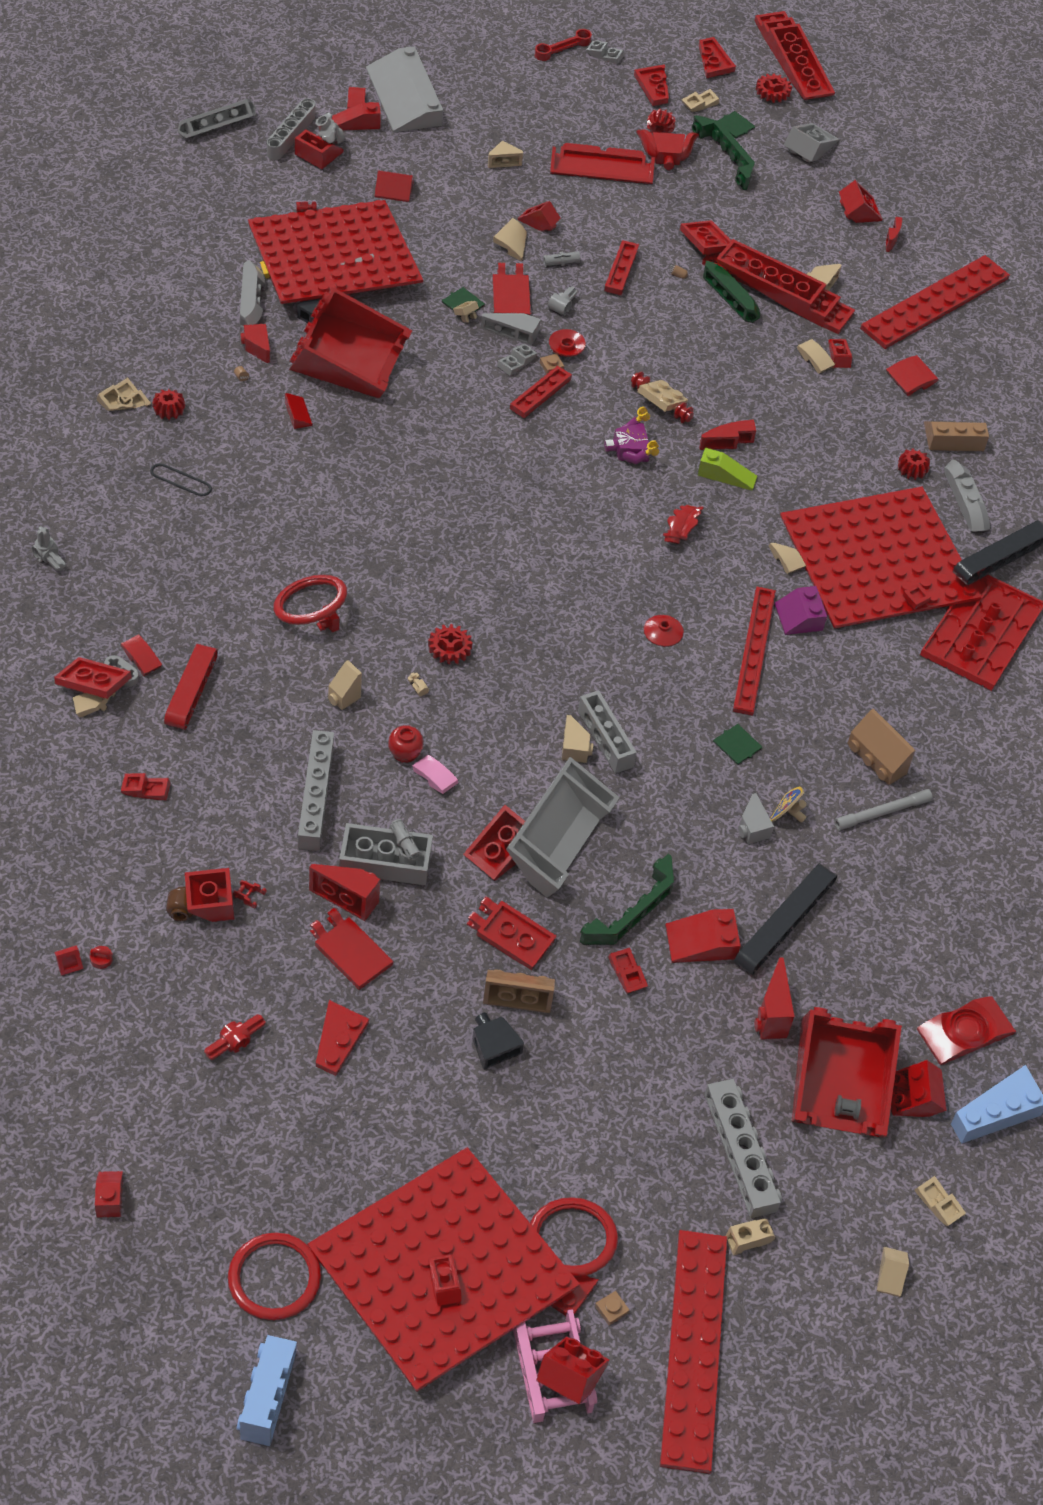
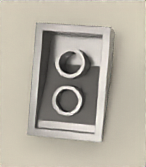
M809 123L792 127L784 146L788 147V151L801 155L804 161L813 162L822 157L840 139L817 125Z

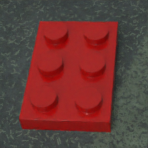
M712 220L681 223L680 231L704 255L721 253L731 242V239Z
M78 657L58 673L54 680L56 685L108 699L132 677L131 671Z

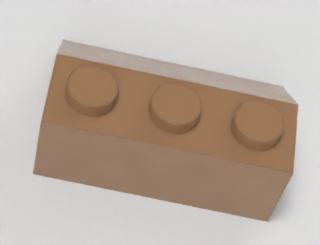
M924 421L929 450H985L989 438L986 423Z
M874 709L870 710L851 731L847 743L849 748L863 759L865 765L870 766L876 772L878 778L884 780L888 785L908 773L916 751Z
M488 970L483 1004L550 1013L555 979H550L546 976H529L524 973H508L502 970Z

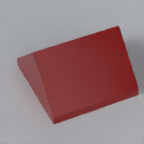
M378 170L374 197L409 202L415 178L413 175Z

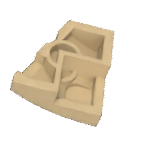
M512 218L494 236L493 242L508 249V255L522 261L527 232L517 220Z
M129 378L115 386H110L97 396V401L108 411L151 405L141 390L138 391Z

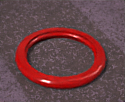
M313 575L302 578L288 585L278 594L274 601L273 611L278 619L288 624L303 625L320 621L335 613L343 605L347 597V586L338 577L332 575ZM326 584L337 589L338 594L328 606L316 612L305 615H292L286 613L283 609L285 601L293 593L305 587Z
M574 1197L554 1200L541 1207L530 1221V1224L538 1233L542 1223L548 1216L564 1209H578L591 1213L602 1223L605 1229L606 1244L602 1253L596 1259L583 1265H565L574 1277H584L593 1274L605 1267L613 1258L618 1245L617 1227L611 1216L602 1207L586 1199Z
M277 1232L262 1234L243 1244L232 1258L228 1270V1287L239 1307L250 1315L267 1320L286 1319L300 1313L314 1300L321 1282L320 1264L309 1245L297 1237ZM280 1244L291 1247L301 1254L308 1266L309 1280L304 1293L298 1300L282 1308H266L255 1304L244 1293L240 1283L241 1267L245 1259L253 1251L265 1245Z

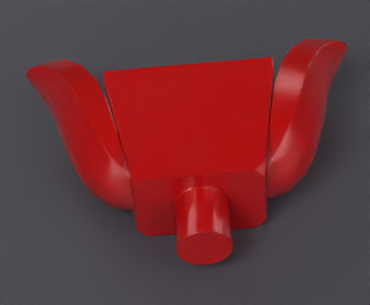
M646 129L636 131L646 154L650 158L655 157L656 164H664L666 170L673 169L674 165H680V161L687 159L692 152L695 141L699 137V134L692 132L685 138V134L653 132L652 135Z

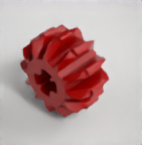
M660 108L653 110L648 116L647 129H650L651 133H671L675 129V117L672 116V112L668 113L667 109L665 111H662Z
M161 389L160 393H155L152 405L155 414L159 415L161 419L165 417L168 420L171 417L177 419L178 415H183L185 401L182 393H178L177 390L171 391L170 389L168 391Z
M912 448L911 451L905 450L899 457L898 470L901 471V475L907 474V478L913 477L916 480L918 477L922 479L929 472L930 458L927 457V453H921V450L915 451Z

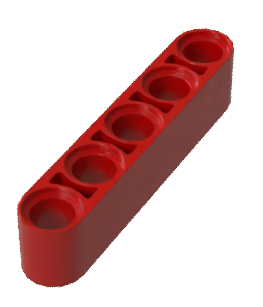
M196 644L167 708L164 718L165 725L186 730L187 726L185 725L189 724L194 712L192 709L196 708L201 694L199 693L203 692L208 680L206 677L210 676L215 664L213 661L216 662L217 648Z

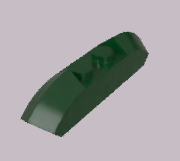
M706 261L703 278L745 322L753 323L760 319L759 306L746 289L723 267Z

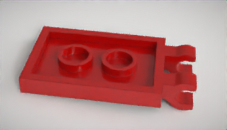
M498 263L497 274H493L492 277L494 313H524L531 315L529 275H523V263H516L515 275H505V263Z
M485 896L480 902L479 910L485 914H490L489 917L485 920L479 914L472 912L468 917L469 921L466 925L478 930L476 934L478 937L513 960L533 970L555 941L556 935L502 900L497 905Z
M336 908L327 912L330 916L327 920L334 926L329 932L325 931L323 925L318 920L310 925L312 928L310 933L317 939L315 947L358 990L393 965V960L350 917L343 920Z

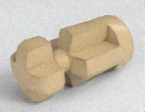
M411 673L408 681L410 683L413 682L412 687L420 697L427 694L429 688L422 679L419 680L420 675L418 673Z

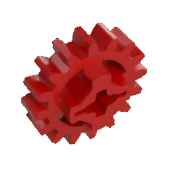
M773 73L772 76L766 74V77L761 76L757 80L755 90L757 95H761V99L766 98V101L772 100L775 103V100H778V102H781L782 99L786 101L787 97H790L792 86L786 77L781 78V75L778 76Z
M450 624L449 628L442 625L441 630L436 627L435 633L431 632L430 639H428L429 653H433L434 659L439 657L440 663L447 660L449 665L451 661L459 664V659L465 661L466 655L470 656L473 644L471 642V635H467V630L461 631V626L453 628V624Z

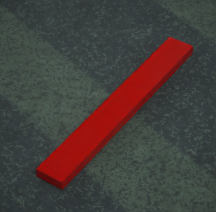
M756 586L733 712L753 716L776 590Z

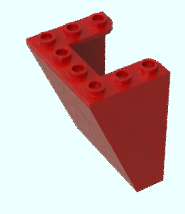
M332 287L329 293L325 292L317 307L314 308L311 314L313 320L311 323H307L303 331L306 335L304 338H300L296 346L297 349L290 358L289 362L292 365L289 370L380 398L388 386V378L412 330Z
M814 1007V1010L810 1009L801 1019L791 1122L881 1138L886 1137L902 1025H896L894 1020L882 1019V1022L875 1024L873 1027H866V1023L853 1021L852 1024L843 1023L844 1019L832 1017V1014L827 1013L828 1009ZM838 1095L855 1101L861 1099L858 1120H855L852 1116L834 1115Z

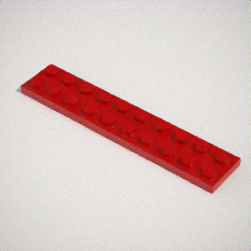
M984 255L862 323L860 329L881 347L887 349L1008 280L1010 274Z
M679 1230L660 1467L711 1473L727 1236Z

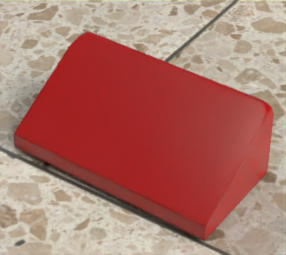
M285 393V405L293 428L312 426L303 397Z

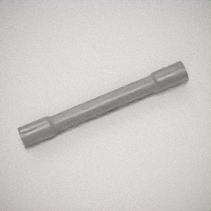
M929 789L902 799L836 818L834 824L838 831L853 827L858 823L930 802L933 799L932 793Z

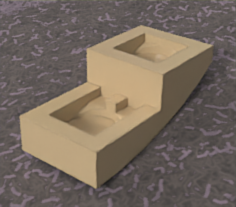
M711 89L700 95L694 92L682 99V102L691 112L700 111L720 103L719 98Z
M813 339L797 346L806 362L810 360L818 374L835 365L826 351Z
M935 1176L914 1190L934 1215L946 1226H949L966 1214L954 1195H948Z

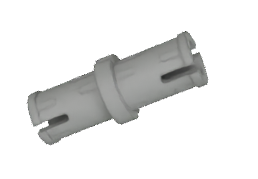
M562 251L559 254L544 255V266H565V264L580 263L579 251L563 253Z
M402 819L392 821L390 828L397 838L398 846L402 847L409 861L419 859L421 852L415 845L414 837L407 831Z

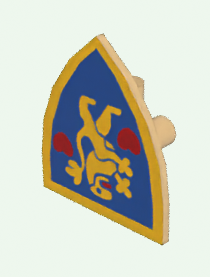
M796 787L784 795L770 819L772 823L786 812H789L800 823L806 819V816L800 811L806 807V802L804 800L798 801L804 794L803 788Z

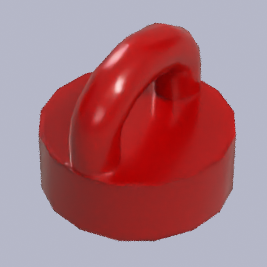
M97 946L90 950L92 966L104 969L111 965L113 961L111 949L106 946Z

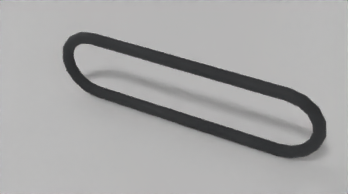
M157 463L150 469L152 476L195 495L206 496L212 491L209 483L168 465ZM157 466L166 467L207 485L209 490L207 493L202 494L154 474L153 469Z

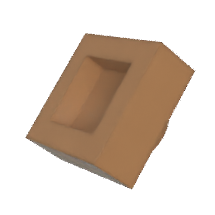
M557 354L540 358V364L546 374L557 365L564 369V365Z
M616 1291L595 1303L596 1309L609 1326L629 1314L630 1311Z

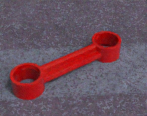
M579 29L574 37L552 45L538 44L535 47L534 56L537 60L547 61L551 58V54L576 45L588 46L591 44L592 33L587 29Z

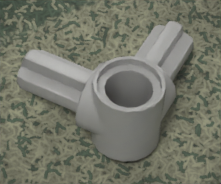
M39 527L35 545L31 547L34 556L39 558V562H49L55 570L62 571L66 563L58 555L57 544L49 536V529L47 527Z

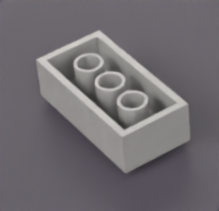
M346 823L339 867L363 869L366 872L374 873L382 880L426 885L433 835L409 832L413 835L415 845L421 852L419 859L409 861L402 847L398 846L397 838L391 829Z

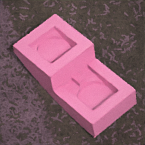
M426 755L412 765L415 773L427 779L429 786L442 794L459 783L458 779L444 765L430 755Z

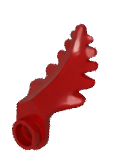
M685 505L680 506L681 510L674 509L675 516H670L667 519L670 530L667 533H663L664 541L680 544V540H687L689 532L698 523L696 518L701 514L700 511L704 507Z

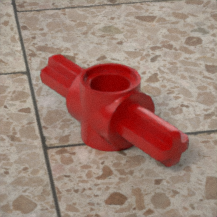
M257 1014L243 1024L235 1021L228 1023L221 1030L220 1039L205 1048L204 1052L207 1058L213 1060L227 1050L237 1053L241 1047L245 1048L250 1042V1035L265 1026L266 1022L262 1015Z

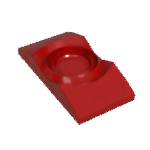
M992 996L974 999L959 1009L941 1013L917 1027V1031L940 1066L1016 1033Z

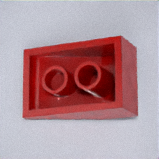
M504 805L463 855L496 881L516 864L506 849L525 820Z
M311 864L309 867V891L365 921L378 905L380 879L374 873L358 868Z
M713 909L665 924L671 963L734 960L739 953L741 946L734 909Z
M779 958L762 1006L758 1008V1018H755L754 1021L755 1031L759 1032L760 1040L787 1038L795 1017L784 958Z

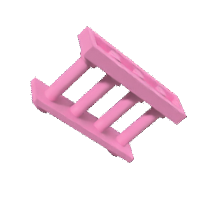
M573 1310L567 1311L566 1322L530 1328L524 1322L513 1329L533 1423L543 1422L548 1409L578 1404L565 1396L550 1399L541 1396L540 1388H543V1384L536 1381L538 1373H536L535 1365L537 1362L542 1361L544 1354L550 1349L542 1351L531 1350L529 1342L532 1341V1338L569 1332L570 1338L580 1342L578 1335L581 1332L580 1322L578 1318H574ZM595 1388L591 1395L582 1402L585 1403L587 1414L592 1413L594 1404H597Z

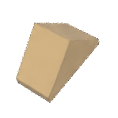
M501 141L489 152L488 168L522 166L523 151Z
M883 1247L877 1292L901 1297L909 1267L907 1252Z

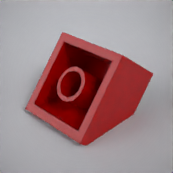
M856 180L839 191L840 203L845 208L844 213L849 220L852 219L856 223L883 220L874 197Z
M229 868L185 872L188 913L211 922L235 919Z

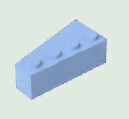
M1025 1065L957 1111L951 1125L961 1144L1041 1116L1043 1113V1094Z
M267 1335L265 1344H260L257 1358H260L258 1366L253 1368L250 1380L252 1384L250 1390L246 1392L244 1409L237 1423V1430H240L241 1440L266 1446L271 1445L297 1352L296 1341Z

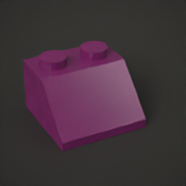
M817 586L796 588L775 602L774 605L785 635L823 631L827 614Z

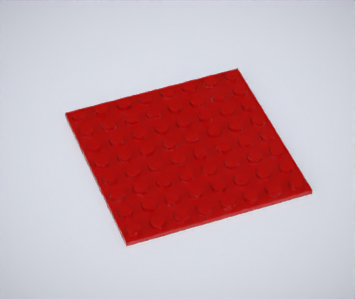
M385 200L248 219L249 227L281 304L322 298L325 292H330L332 287L345 294L423 283V278ZM362 257L361 262H355V259Z
M923 486L780 513L789 536L806 565L805 569L813 586H817L823 606L834 629L981 600L982 598L975 583L966 585L952 572L956 564L962 559ZM919 583L928 592L931 599L930 602L914 610L902 595L905 590Z
M468 1147L307 1243L315 1253L318 1261L416 1392L580 1287V1283ZM453 1254L462 1300L459 1303L438 1306L428 1258Z

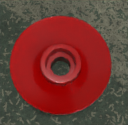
M561 329L555 331L549 338L550 348L561 356H576L585 349L586 342L584 337L574 330Z
M668 615L653 616L644 625L646 638L658 646H673L681 641L684 634L681 623Z

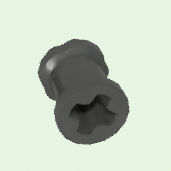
M838 1095L834 1115L852 1116L855 1120H858L861 1099L855 1101Z

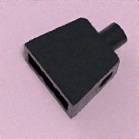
M486 1012L476 1016L475 1021L478 1026L473 1029L472 1039L484 1070L523 1054V1040L503 1017L491 1020Z

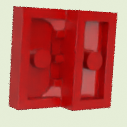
M918 355L903 359L886 369L888 375L907 396L920 388L925 390L939 381Z

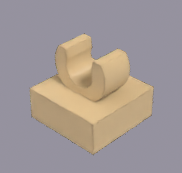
M467 301L453 308L455 315H461L464 323L469 322L468 315H470V318L476 319L475 310L479 309L477 301Z

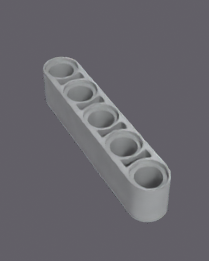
M309 98L303 99L268 138L267 157L269 159L278 160L282 158L294 144L295 137L312 123L316 117V103L314 100Z

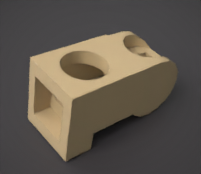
M767 1219L753 1220L731 1226L726 1234L733 1256L745 1250L769 1244L775 1239Z

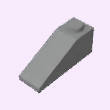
M483 313L481 329L532 345L540 331L541 319L524 313Z

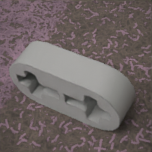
M113 655L106 658L104 664H118V668L131 671L133 678L125 683L124 686L131 687L138 683L139 676L136 668L119 656Z

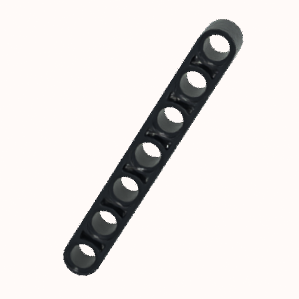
M1037 520L966 557L956 564L952 572L966 585H970L1043 545V523Z
M817 864L739 951L734 959V963L751 975H754V970L757 971L768 959L767 956L770 957L781 944L779 942H783L793 931L792 927L795 928L805 917L804 914H808L817 904L816 900H820L830 889L829 886L832 887L838 875L822 864Z

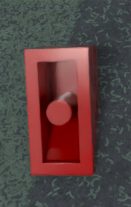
M550 201L527 209L518 218L519 221L539 231H551L561 219Z
M266 324L244 325V333H240L241 344H245V350L265 363H270V348Z
M123 1171L98 1172L95 1188L96 1218L121 1217Z

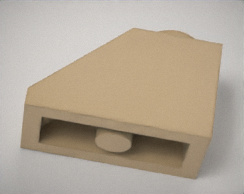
M842 265L817 266L811 273L808 272L807 275L826 283L825 289L829 291L839 278Z
M349 660L338 671L329 684L328 690L330 703L334 706L337 705L341 710L361 698L362 673Z
M567 715L562 760L567 761L571 757L576 762L587 763L588 756H592L593 743H589L590 734L571 715Z

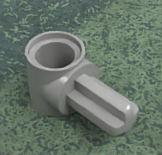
M569 287L564 293H554L549 300L548 308L565 316V313L569 312L571 308V300L577 295L575 287Z

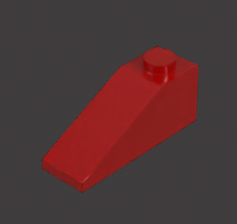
M379 102L358 104L333 115L332 120L342 130L380 129L381 111Z

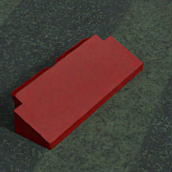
M565 143L561 146L560 154L555 153L556 147L552 148L550 174L653 184L655 157H651L650 163H645L646 155L642 151L611 147L607 148L606 151H602L599 146Z

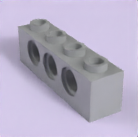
M600 691L580 696L578 712L614 773L633 768L637 752Z

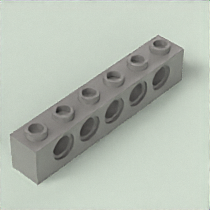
M313 730L298 832V849L320 851L334 749V732Z
M734 1079L708 1084L705 1098L750 1219L777 1212L782 1202L779 1189H775L773 1172L771 1168H767L765 1151L762 1147H759L757 1130L751 1126L750 1112L748 1107L743 1105L740 1087L736 1086ZM724 1105H730L733 1108H727ZM732 1125H737L741 1129H736ZM740 1145H744L748 1149H742ZM747 1166H753L756 1170H750ZM755 1187H761L764 1191H758Z

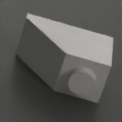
M756 793L752 794L742 815L740 826H738L739 835L741 838H745L747 844L771 838L774 828Z

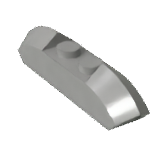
M249 98L182 120L179 123L177 132L185 138H189L256 115L255 105Z
M250 260L243 264L240 327L244 329V325L256 324L263 313V308L260 306V297H257V295H261V286L265 284V279L260 268Z
M952 459L944 467V472L969 530H989L988 513L969 470L958 461Z

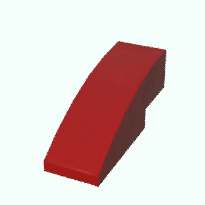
M754 420L731 422L705 432L701 435L699 449H737L738 443H754L756 435Z

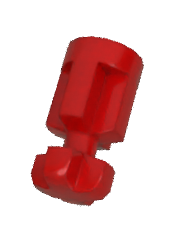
M308 201L296 202V212H303L309 209L317 210V203L315 201H312L311 204H308Z

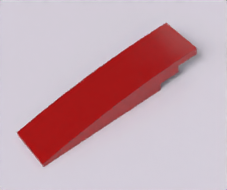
M785 11L755 15L754 21L763 38L803 99L808 100L835 95V91L800 24H795L792 17L788 18Z
M734 239L716 258V262L761 293L807 320L836 334L841 332L854 315L855 309L840 303L841 297L826 290V283Z

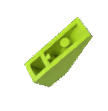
M705 448L700 461L698 476L753 491L757 475L725 453Z

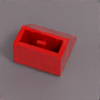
M306 129L295 137V155L320 169L326 167L344 152V149L322 140L320 136Z
M925 1060L896 1071L891 1102L892 1115L930 1117L947 1111L942 1070L930 1061Z
M565 1337L544 1354L536 1381L580 1404L591 1395L610 1359L602 1356L600 1352L580 1344L576 1339Z

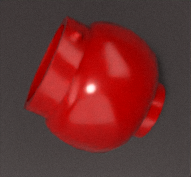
M409 725L399 726L389 736L388 747L397 761L402 763L414 761L423 750V736L415 727Z

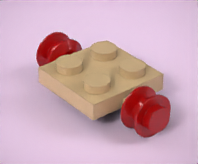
M644 372L635 373L632 376L631 387H638V393L666 412L674 409V418L678 419L681 417V423L689 422L693 418L694 409L693 407L687 408L688 399L680 391L671 388L666 381L659 380L650 383V377H644Z

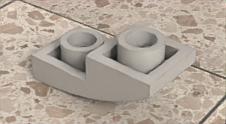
M599 40L592 41L586 49L587 53L591 56L613 64H619L624 56V50L608 48V42H601Z
M522 344L513 348L511 355L498 360L497 367L511 376L529 364L537 356V352L532 350L530 346Z

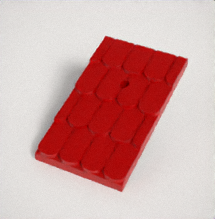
M987 575L974 582L982 596L981 600L951 605L924 645L920 655L992 691L1043 610V601Z

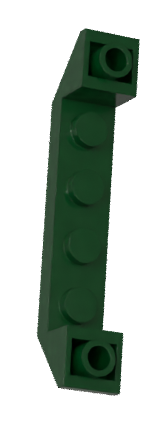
M698 115L694 116L692 124L693 133L699 134L700 139L712 136L720 144L722 150L726 151L730 159L738 166L735 177L737 185H740L744 191L747 190L753 175L755 161L720 121Z
M668 853L663 859L659 858L653 864L652 878L657 883L649 894L642 895L633 908L629 907L624 912L623 917L619 921H613L609 928L597 918L591 923H586L580 931V943L583 945L616 944L670 895L674 884L672 856Z

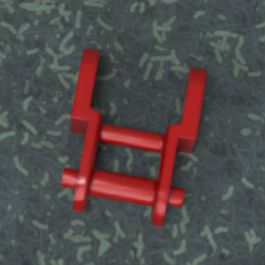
M241 880L240 888L238 891H233L232 894L236 899L243 900L245 905L255 909L257 903H251V899L248 898L249 895L254 891L265 895L267 890L265 888L261 890V886L257 883L252 885L247 881ZM244 889L249 890L246 895L242 893Z

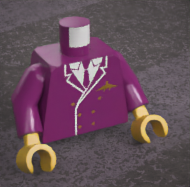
M646 407L638 409V417L632 418L622 427L615 429L613 440L604 441L605 451H616L618 460L633 464L649 462L650 454L652 456L659 454L658 443L654 440L649 442L644 423H641V421L645 422L650 419V414L647 412Z

